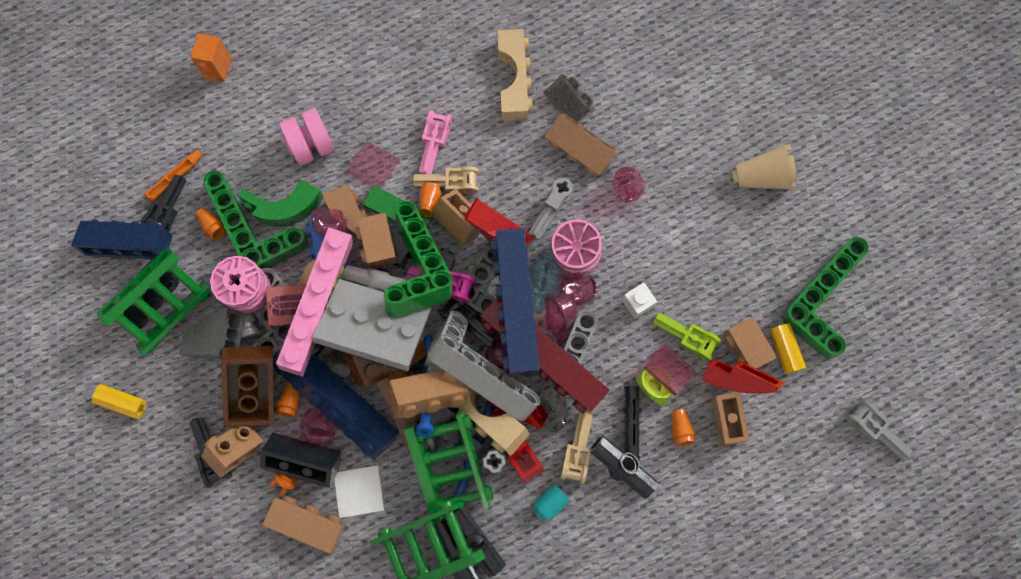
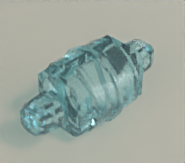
M544 249L540 259L536 260L529 269L534 313H541L545 303L555 296L556 287L558 286V265L553 263V251Z

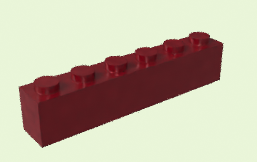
M496 298L480 317L483 322L481 325L490 334L495 332L500 336V332H504L503 322L499 323L498 308H502L501 299ZM535 326L540 366L538 376L545 382L549 379L555 384L554 390L565 398L567 395L574 401L572 405L580 413L587 412L590 414L610 389Z

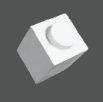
M642 283L626 293L622 302L635 320L654 308L657 300L646 284Z

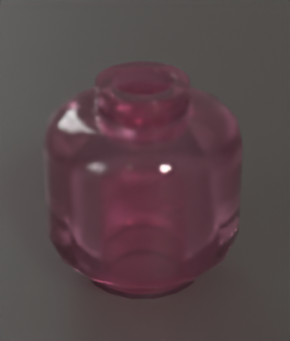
M627 166L620 168L615 173L612 181L619 198L625 201L639 199L646 187L639 170Z

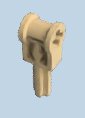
M466 166L446 168V174H415L413 185L417 188L422 187L426 182H433L439 185V187H445L447 194L455 189L461 194H477L479 188L476 184L479 169Z
M585 412L578 414L573 444L567 445L560 480L567 478L580 481V484H585L591 455L590 449L587 448L592 422L591 414Z

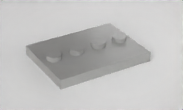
M339 279L312 339L314 343L408 371L430 315L431 307L400 317H391L385 312L384 292Z

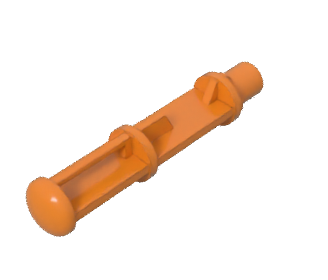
M198 150L194 151L191 155H186L184 160L169 173L164 174L163 178L147 192L144 191V196L151 202L167 189L175 174L184 175L190 168L196 166V162L203 155Z

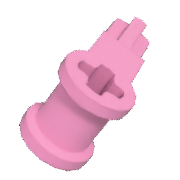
M432 110L429 111L422 136L426 147L419 168L421 174H432L439 147L445 148L452 124V115L444 116L435 114Z

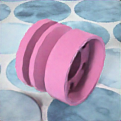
M242 256L228 257L219 262L212 271L210 279L211 290L215 297L230 309L245 314L256 312L266 304L267 287H271L270 280L265 272L253 261ZM239 279L241 283L237 286L235 282Z

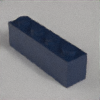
M93 219L91 221H80L71 245L84 256L153 260L167 246L169 247L173 235L165 229L163 224L158 222H152L151 224L137 221L122 223L116 220L102 222Z

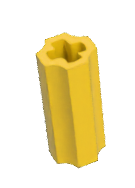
M784 324L769 330L785 375L805 369L806 366L791 324Z
M102 384L95 388L92 395V403L136 419L143 415L146 408V400Z

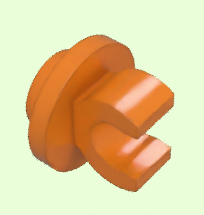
M275 473L274 480H272L270 486L273 488L279 484L282 487L279 495L283 496L290 489L295 488L298 481L296 478Z

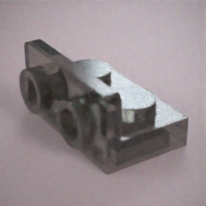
M562 74L543 92L560 114H566L576 122L589 111L593 112L596 110L592 105L594 103L592 98L586 92L583 94L578 89L580 84L573 76L569 78Z

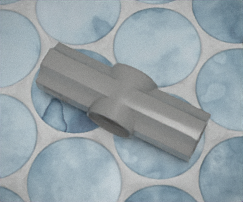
M347 265L341 275L342 280L384 292L389 286L408 280L391 276L390 273L385 271L368 270L353 265Z

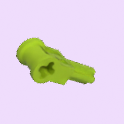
M658 313L653 321V324L681 339L682 342L679 346L708 362L712 359L711 354L715 347L722 342L715 334L693 323L688 328L662 313Z

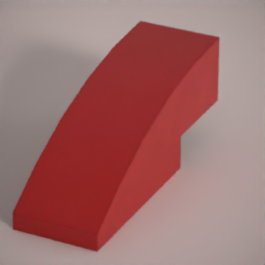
M715 359L708 363L702 377V381L713 386L741 393H775L785 384V382L742 361L732 367Z
M497 409L487 417H498L506 414V412ZM526 440L511 456L504 451L524 484L545 472L542 464Z

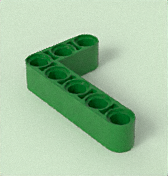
M216 170L205 174L203 179L205 188L238 256L247 257L250 260L253 257H259L256 265L260 269L271 268L303 252L307 248L308 239L302 230L297 227L288 228L258 243L226 178L221 172ZM221 180V183L218 186L213 187V184L216 181ZM230 199L228 205L222 206L225 200ZM240 218L238 224L231 226L234 219ZM301 236L298 243L291 244L294 237ZM249 237L247 244L240 245L242 239ZM276 246L280 247L278 253L274 255L270 254L272 248Z
M401 201L396 205V226L421 276L389 286L384 291L385 312L391 317H400L445 302L452 295V276L414 203L410 201Z
M853 237L844 244L782 314L783 322L785 324L790 323L792 330L826 359H832L842 354L846 349V342L842 336L817 316L814 311L867 254L869 246L862 237ZM851 246L856 247L858 254L851 250ZM836 262H840L844 270L838 269ZM821 278L827 279L829 287L822 284ZM806 294L813 296L814 303H810L807 300ZM791 310L798 312L799 320L792 317ZM810 326L817 329V336L810 333ZM828 342H832L835 345V352L828 348Z

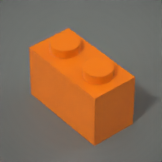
M198 33L190 58L206 80L212 82L217 80L225 81L232 59L231 55L219 37Z

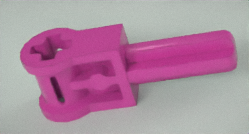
M412 266L407 271V279L421 276L416 267ZM449 270L452 276V295L450 298L468 303L470 300L468 295L476 279L467 274Z

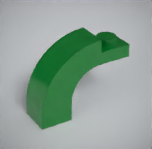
M303 180L299 181L294 191L287 198L277 202L265 201L243 188L238 195L243 202L242 206L253 212L252 215L257 221L270 226H288L304 220L317 209L324 198L321 190Z

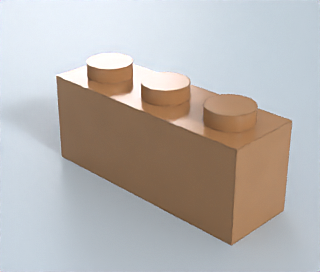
M566 114L558 115L545 136L550 140L549 144L557 150L563 149L566 151L569 159L576 163L580 161L586 165L585 169L595 176L597 174H604L619 153L617 149Z
M438 370L390 380L387 396L394 416L397 419L402 417L410 418L424 412L433 413L447 407H459L466 404L470 390L467 385L445 370Z
M284 495L283 498H274L262 526L329 554L335 553L346 525L340 523L342 518L328 513L327 517L318 514L320 509L308 504L305 507H301L296 504V499Z

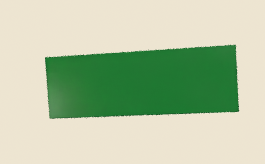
M373 185L363 202V206L377 214L386 213L387 218L396 223L395 207L404 200ZM433 215L431 217L421 216L427 228L434 218Z

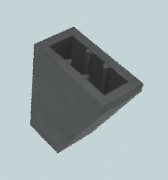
M223 308L184 330L179 354L196 359H221L222 348L239 347L245 313L230 308Z

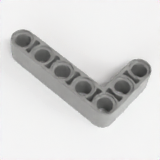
M452 311L437 329L428 350V357L437 366L515 419L525 421L540 404L539 397L531 389L515 378H509L506 372L462 343L468 321L462 314Z

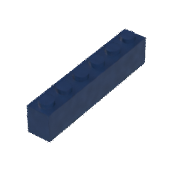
M525 228L496 230L495 239H491L492 253H497V261L493 262L494 276H499L500 283L496 285V298L501 299L502 308H498L499 323L503 322L504 332H500L501 347L506 346V356H502L503 370H508L509 378L538 375L540 366Z
M282 348L276 351L273 358V368L276 373L282 375L295 390L307 398L309 403L320 410L328 421L334 423L347 438L358 445L364 454L375 460L393 444L399 431L316 355L310 357L302 377L279 369L276 363Z

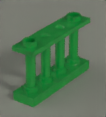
M168 246L97 312L100 321L107 327L112 322H117L139 341L136 347L142 356L147 352L153 351L158 346L159 341L199 302L205 301L212 291L211 286L205 280L198 285L177 266V261L180 258ZM165 272H171L192 291L182 301L159 282V278ZM148 288L155 290L174 307L165 318L141 299L142 294ZM130 305H135L157 324L147 335L123 315Z
M464 409L458 411L456 415L457 421L435 426L434 433L430 437H420L416 434L417 422L408 424L404 429L430 515L440 511L438 506L452 500L453 504L463 501V504L482 500L485 510L489 509L491 499H494L491 485L486 484L470 432L473 429L472 421L469 415H465ZM458 430L461 431L464 444L432 453L426 451L424 446L426 439ZM468 454L471 467L439 476L437 474L433 475L431 468L433 462ZM475 477L478 490L446 499L440 497L438 489L441 485ZM444 515L433 519V522L442 521Z
M452 500L438 506L440 511L392 531L391 527L377 532L378 538L370 541L371 546L383 541L397 579H441L485 559L482 549L473 552L472 548H468L453 511L464 506L463 501L453 504ZM442 515L446 518L459 551L457 554L459 558L453 561L451 557H447L433 519ZM421 524H424L438 559L436 563L438 567L431 569L430 565H426L412 529ZM400 533L404 534L417 567V571H415L417 576L410 578L409 574H406L392 539L393 536Z

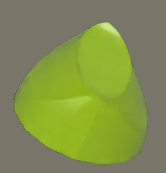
M649 367L635 375L636 382L643 392L655 403L665 407L674 390L673 380L670 375L658 367Z

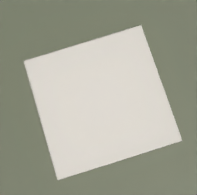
M378 465L337 472L334 480L340 518L384 511Z

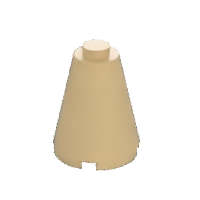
M782 145L735 165L736 170H732L733 183H738V186L741 188L797 189V185L792 183L797 181L793 155L789 156V152H787V150L791 149V145Z

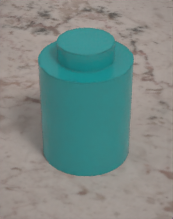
M552 484L533 503L536 507L533 512L542 522L545 519L550 522L570 500L555 484Z

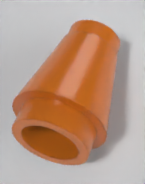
M426 182L419 190V213L423 217L432 216L442 195L440 187L436 183Z
M201 208L196 212L195 217L207 238L216 241L226 234L227 231L222 221L209 210Z
M288 381L275 407L277 408V414L294 418L295 414L299 412L300 392L295 390Z
M685 409L672 411V441H675L676 446H687L695 443L694 437H696V434Z

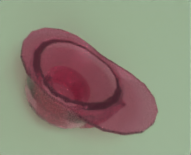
M546 293V325L549 333L556 338L557 343L562 344L566 340L567 327L577 318L575 296L572 293L555 296L551 293Z

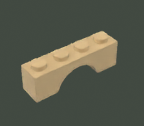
M524 29L497 30L499 60L509 64L517 75L513 84L501 91L502 121L527 120L528 112H533L532 98H528L527 91H531V78H527L526 71H530V57L525 58V51H529V38L524 37Z
M469 387L470 391L466 404L457 408L459 410L464 409L465 415L470 416L471 421L476 425L474 430L483 438L488 435L493 440L491 445L499 453L502 454L505 451L511 456L528 438L530 433L508 413L498 417H487L480 414L476 406L478 393Z

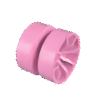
M316 107L302 112L305 126L301 127L294 117L279 122L284 133L282 138L290 155H294L299 166L314 161L311 150L314 146L322 157L335 151Z
M575 219L569 220L557 228L552 238V250L555 262L561 270L570 275L580 276L591 272L598 265L601 258L602 242L598 230L591 223Z

